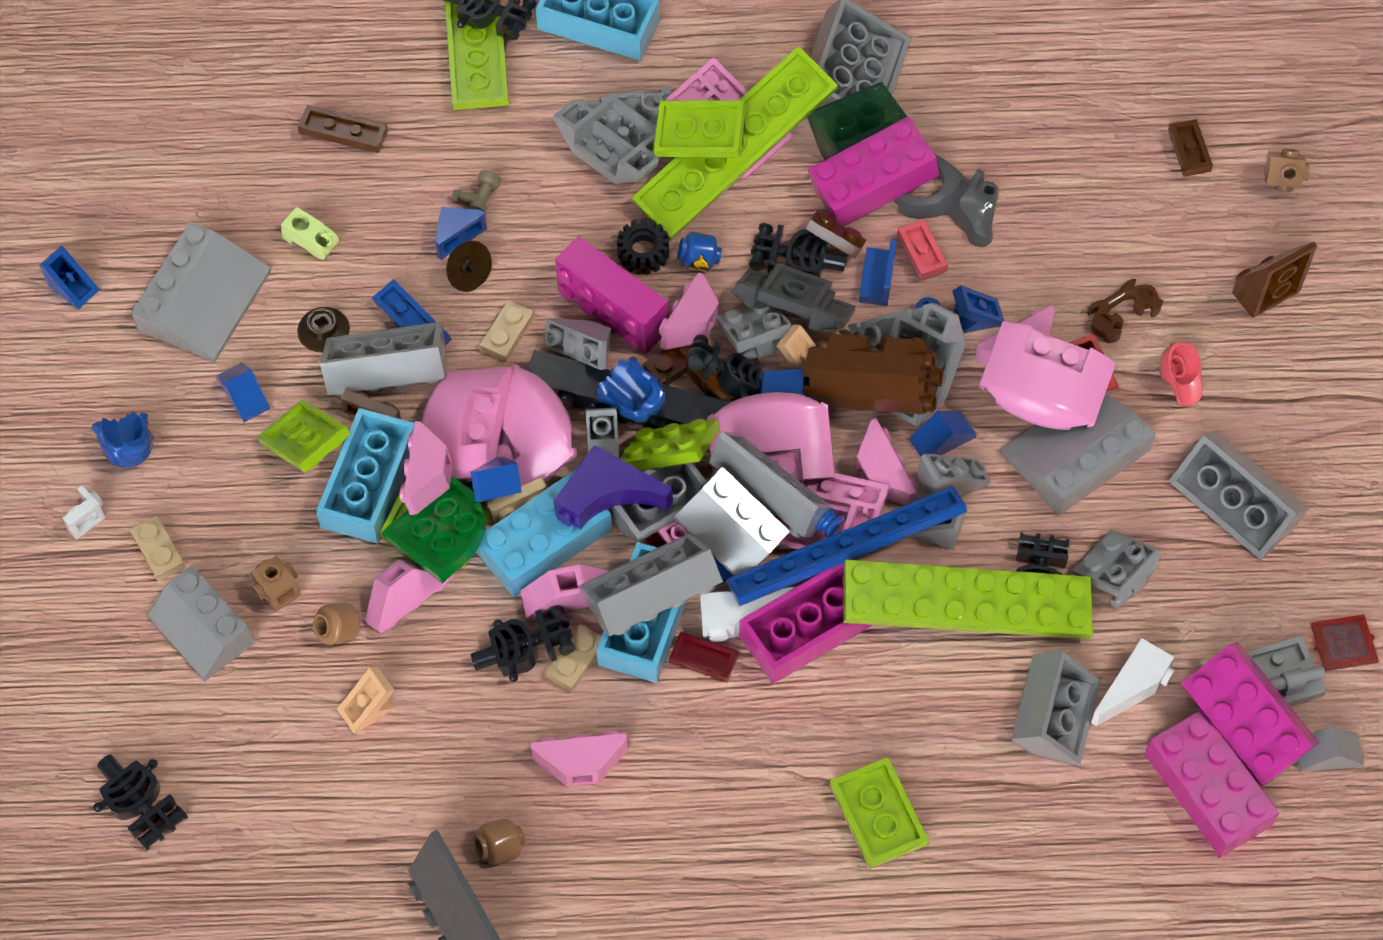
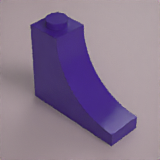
M594 445L553 503L555 515L561 523L567 526L574 525L582 529L594 516L618 505L638 503L655 506L667 511L673 503L672 487Z

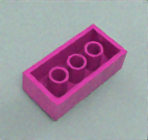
M909 116L808 169L813 189L828 213L843 226L940 176L936 156Z
M579 236L555 258L558 291L562 297L569 301L573 300L586 315L596 317L604 326L611 328V333L616 332L623 337L627 345L632 349H639L644 354H647L662 339V335H659V328L663 319H668V301Z
M843 564L823 571L739 620V637L771 683L774 684L872 625L844 623Z
M1239 642L1229 644L1181 683L1262 786L1274 780L1320 744Z
M1202 710L1150 740L1145 752L1146 757L1220 858L1273 826L1279 811Z

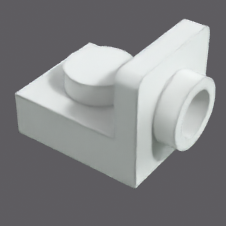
M82 485L77 488V491L83 503L71 508L67 515L62 518L68 531L76 540L106 518L101 509V506L104 505L102 499L94 490L88 492Z

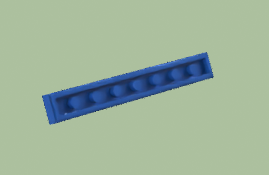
M950 486L726 579L728 587L738 605L742 606L843 564L845 560L855 559L966 513V504L955 488Z

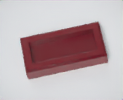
M680 631L669 657V663L728 683L738 659L739 651Z

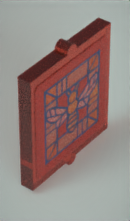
M1364 614L1311 623V629L1316 642L1314 649L1319 652L1325 671L1378 663V656L1373 644L1375 637L1370 634Z

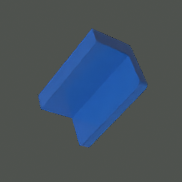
M891 239L889 250L867 247L859 302L888 306L896 252V239Z

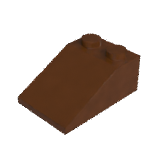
M1311 242L1284 251L1275 257L1269 256L1252 270L1249 268L1243 270L1236 277L1232 294L1250 316L1255 318L1300 293L1317 245L1315 242Z

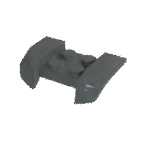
M780 263L776 265L774 270L771 269L768 275L748 269L731 291L732 294L741 299L750 308H755L761 301L770 307L792 312L798 317L809 318L808 328L813 330L844 328L855 312L856 307L834 299L836 292L831 290V281Z

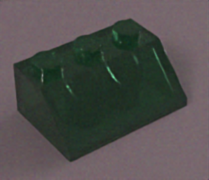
M880 82L815 109L807 119L820 154L824 160H827L908 116L883 82Z

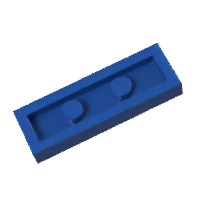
M394 279L372 297L374 303L398 327L436 322ZM444 330V339L446 346L452 339L450 335Z

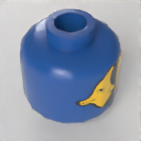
M690 232L686 237H682L679 242L677 259L681 260L682 266L687 269L708 272L714 264H719L722 248L717 247V240L714 236Z

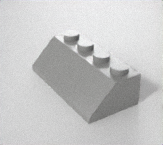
M443 322L326 338L320 365L327 394L342 396L345 389L353 392L363 390L376 392L384 387L395 386L397 388H404L413 383L425 382L433 384L441 379H445L447 358Z
M722 431L719 435L709 461L716 467L714 472L723 467L754 498L763 504L776 519L779 517L787 524L785 527L793 536L797 538L801 536L812 537L816 532L815 527L821 517L833 507L740 434Z
M1217 431L1202 436L1169 480L1173 486L1260 560L1271 552L1295 528L1309 510V508Z
M689 533L579 585V588L600 627L609 636L626 633L630 630V626L641 621L653 620L659 615V612L668 608L680 607L687 602V599L697 594H707L723 581L710 548Z

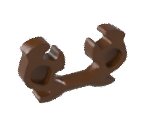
M1134 278L1125 282L1117 292L1106 299L1092 303L1089 306L1088 315L1095 313L1091 323L1093 333L1102 337L1106 343H1113L1120 339L1122 331L1115 330L1114 328L1122 329L1124 321L1117 313L1110 315L1109 311L1124 300L1134 301L1133 310L1139 316L1143 315L1145 309H1151V317L1157 316L1161 311L1163 300L1159 298L1153 286L1148 284L1135 286L1136 279Z

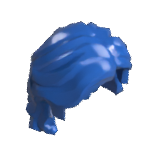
M634 356L630 357L628 361L619 360L618 365H615V369L611 368L609 371L611 377L605 376L603 381L598 383L599 388L596 391L598 402L606 403L610 408H616L621 416L635 422L647 421L651 416L658 413L665 402V393L658 377L644 370Z
M132 412L130 415L127 414L125 418L121 417L119 423L115 419L109 421L106 418H102L101 422L92 424L91 429L97 435L101 450H103L109 462L114 466L121 468L135 467L149 457L153 448L152 441L154 436L148 429V414L140 412V415Z

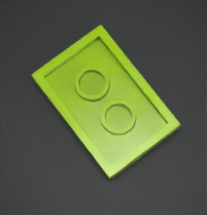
M744 100L660 101L653 151L655 156L740 157L746 111Z
M300 400L258 435L257 438L262 446L306 473L309 469L316 467L320 460L328 453L340 447L351 433L344 424L306 401Z
M697 419L682 425L672 423L658 429L644 428L635 434L634 439L624 450L620 459L641 471L699 462L721 428L717 419L706 421L704 419Z
M889 757L830 780V788L869 869L929 844L925 831Z

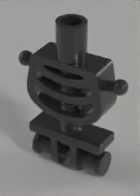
M443 0L457 5L458 28H464L465 24L475 29H484L491 25L497 17H500L496 23V34L502 37L505 32L513 40H517L520 36V31L526 28V21L531 19V11L537 5L535 0H523L522 6L519 5L520 0H509L506 7L501 5V0H494L493 3L490 0Z
M767 223L759 224V234L755 235L753 240L755 245L751 248V254L753 255L749 261L751 268L761 270L764 266L763 259L769 260L767 271L769 273L771 269L774 270L777 258L780 256L786 257V266L817 277H821L823 268L845 271L847 255L827 251L828 242L808 230L803 229L796 232L791 238L789 245L784 246V244L781 245L784 225L778 224L776 235L773 237L770 236L773 232V226ZM793 258L794 260H799V266L793 263ZM805 261H809L810 267L805 265Z
M700 334L694 337L688 354V367L691 370L699 371L703 369L702 378L707 380L714 369L718 371L717 379L721 388L739 399L759 394L762 368L738 353L730 354L724 361L718 358L721 348L720 342L716 341L713 346H710L708 344L709 340L705 335Z
M1020 532L1015 561L1034 563V565L1021 566L1016 571L1063 575L1061 572L1048 566L1066 568L1069 539H1066V541L1054 539V535H1049V540L1047 541L1040 539L1041 533H1036L1033 536ZM1039 546L1047 547V551L1039 550Z
M561 605L550 607L547 612L552 620L546 621L541 609L535 611L540 632L537 631L534 634L519 619H510L504 623L500 619H496L493 622L495 628L488 632L492 646L470 653L476 671L497 664L503 676H509L508 678L511 682H516L518 674L528 672L534 668L538 658L537 645L539 646L544 642L552 662L558 660L554 646L560 645L559 652L562 655L573 653L576 649L571 641L573 633L568 628L570 624L568 618L563 615V607ZM516 633L524 634L525 637L518 639ZM509 638L512 642L506 643L505 639Z
M109 754L103 757L97 764V768L108 779V782L99 789L104 800L96 802L93 809L96 812H101L103 808L108 806L112 814L120 820L132 819L142 814L128 829L135 839L137 838L145 850L148 851L149 847L157 840L162 842L165 839L162 833L169 828L171 832H174L176 830L175 826L183 819H188V816L176 804L170 794L158 804L152 806L160 793V784L156 776L151 772L158 766L157 760L150 759L146 767L140 762L134 761L124 769L114 756ZM174 807L176 808V809H175L172 813H170L168 816L165 815V814H167L170 810H172ZM161 819L163 824L157 828L154 823ZM148 828L150 829V830H149L147 833H145L142 837L139 836V835H141L144 831H146Z

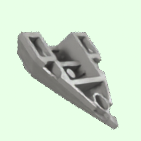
M671 86L661 87L660 92L646 94L644 90L600 96V100L584 102L583 99L572 100L558 111L553 119L572 153L611 182L621 184L640 181L658 166L659 157H656L653 151L660 101H666V98L670 95Z
M936 303L923 305V307L907 309L848 325L853 335L862 334L870 339L869 344L873 346L879 344L883 336L902 339L917 337L927 342L926 347L936 354L938 369L943 370V383L941 387H938L936 393V408L947 398L966 344L958 314ZM932 412L925 414L892 413L914 426H919Z

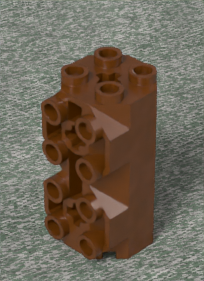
M827 332L824 334L823 340L816 344V347L809 348L803 367V377H809V386L804 385V395L820 404L821 402L827 404L828 408L925 414L936 410V393L938 387H941L943 383V370L938 369L935 352L927 348V342L921 338L902 339L883 336L879 344L873 346L869 344L870 339L862 334H854L852 336Z

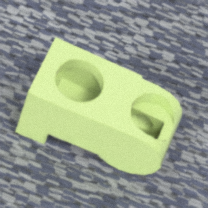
M297 206L281 224L282 239L291 244L294 242L300 245L313 256L322 260L339 243V238L331 229Z

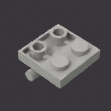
M761 301L755 308L745 306L740 309L729 310L725 314L717 316L718 327L735 348L736 353L745 356L749 360L754 358L760 360L774 355L775 351L779 350L776 345L792 327L779 308L770 307Z
M1110 530L1074 568L1073 572L1075 576L1091 577V586L1114 595L1110 603L1113 607L1119 609L1131 596L1135 597L1147 584V578L1158 568L1156 562L1161 556L1158 549Z
M1302 636L1246 651L1290 706L1324 696L1326 691L1321 678L1326 677L1325 669L1322 665L1315 667Z

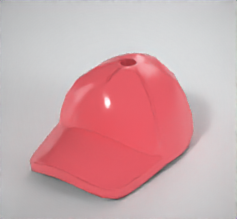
M1188 342L1171 344L1163 351L1160 358V375L1166 384L1172 386L1179 405L1182 407L1190 406L1197 403L1202 397L1201 360L1198 351L1192 344Z

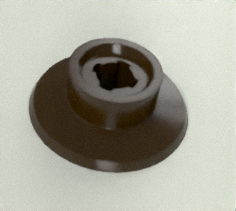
M466 241L458 245L451 252L446 265L447 277L451 285L463 292L473 291L487 280L492 267L490 252L484 244L478 241Z
M318 307L309 311L302 317L297 328V335L302 345L311 351L322 353L326 338L349 335L350 332L347 317L341 311L331 307ZM323 323L327 324L325 327L318 328L319 326L323 325Z

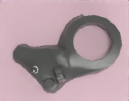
M934 153L937 158L939 177L943 183L940 191L933 196L925 198L914 197L906 193L893 200L899 206L897 212L915 219L934 218L946 214L965 231L970 243L978 247L989 245L993 239L992 223L995 214V204L998 200V187L993 182L984 181L985 173L980 169L969 180L949 162Z

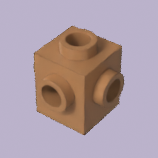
M1288 148L1282 149V152L1268 151L1264 174L1265 183L1276 186L1277 190L1287 192L1293 191V188H1302L1303 180L1307 181L1309 175V163H1306L1304 156L1299 154L1298 150Z
M277 555L271 559L263 560L251 571L255 582L251 585L253 591L261 601L266 599L275 612L301 596L298 583L295 580L298 577L297 573L289 562L283 564Z

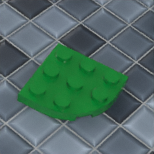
M451 475L450 489L416 515H410L408 510L405 511L381 533L387 542L443 584L477 552L485 534L486 517L481 503L475 502L474 492Z

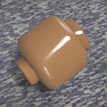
M348 603L324 605L319 608L313 620L314 633L327 645L350 642L359 633L360 617L355 608Z
M500 819L483 824L478 830V835L474 836V845L478 857L481 860H486L491 865H498L516 859L520 855L521 845L525 843L522 829L519 826L515 827L509 819Z

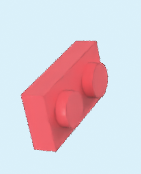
M925 220L898 228L897 236L920 281L947 272L948 264Z

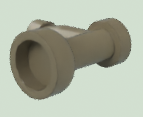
M487 170L480 171L477 180L480 188L477 194L455 189L452 194V200L470 204L469 209L482 210L485 213L487 209L485 204L491 190H496L501 183V178L497 174Z

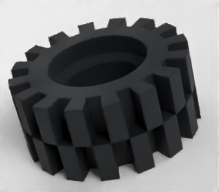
M641 219V224H637L636 220L631 221V227L628 224L624 225L623 231H619L617 239L618 259H620L621 265L623 267L627 265L629 272H632L635 268L638 275H641V270H645L646 275H649L652 268L657 272L660 270V265L664 267L666 259H669V238L667 231H663V226L659 224L656 227V221L650 220V223L646 224V219ZM639 241H649L655 246L652 251L647 253H639L632 248L633 244Z

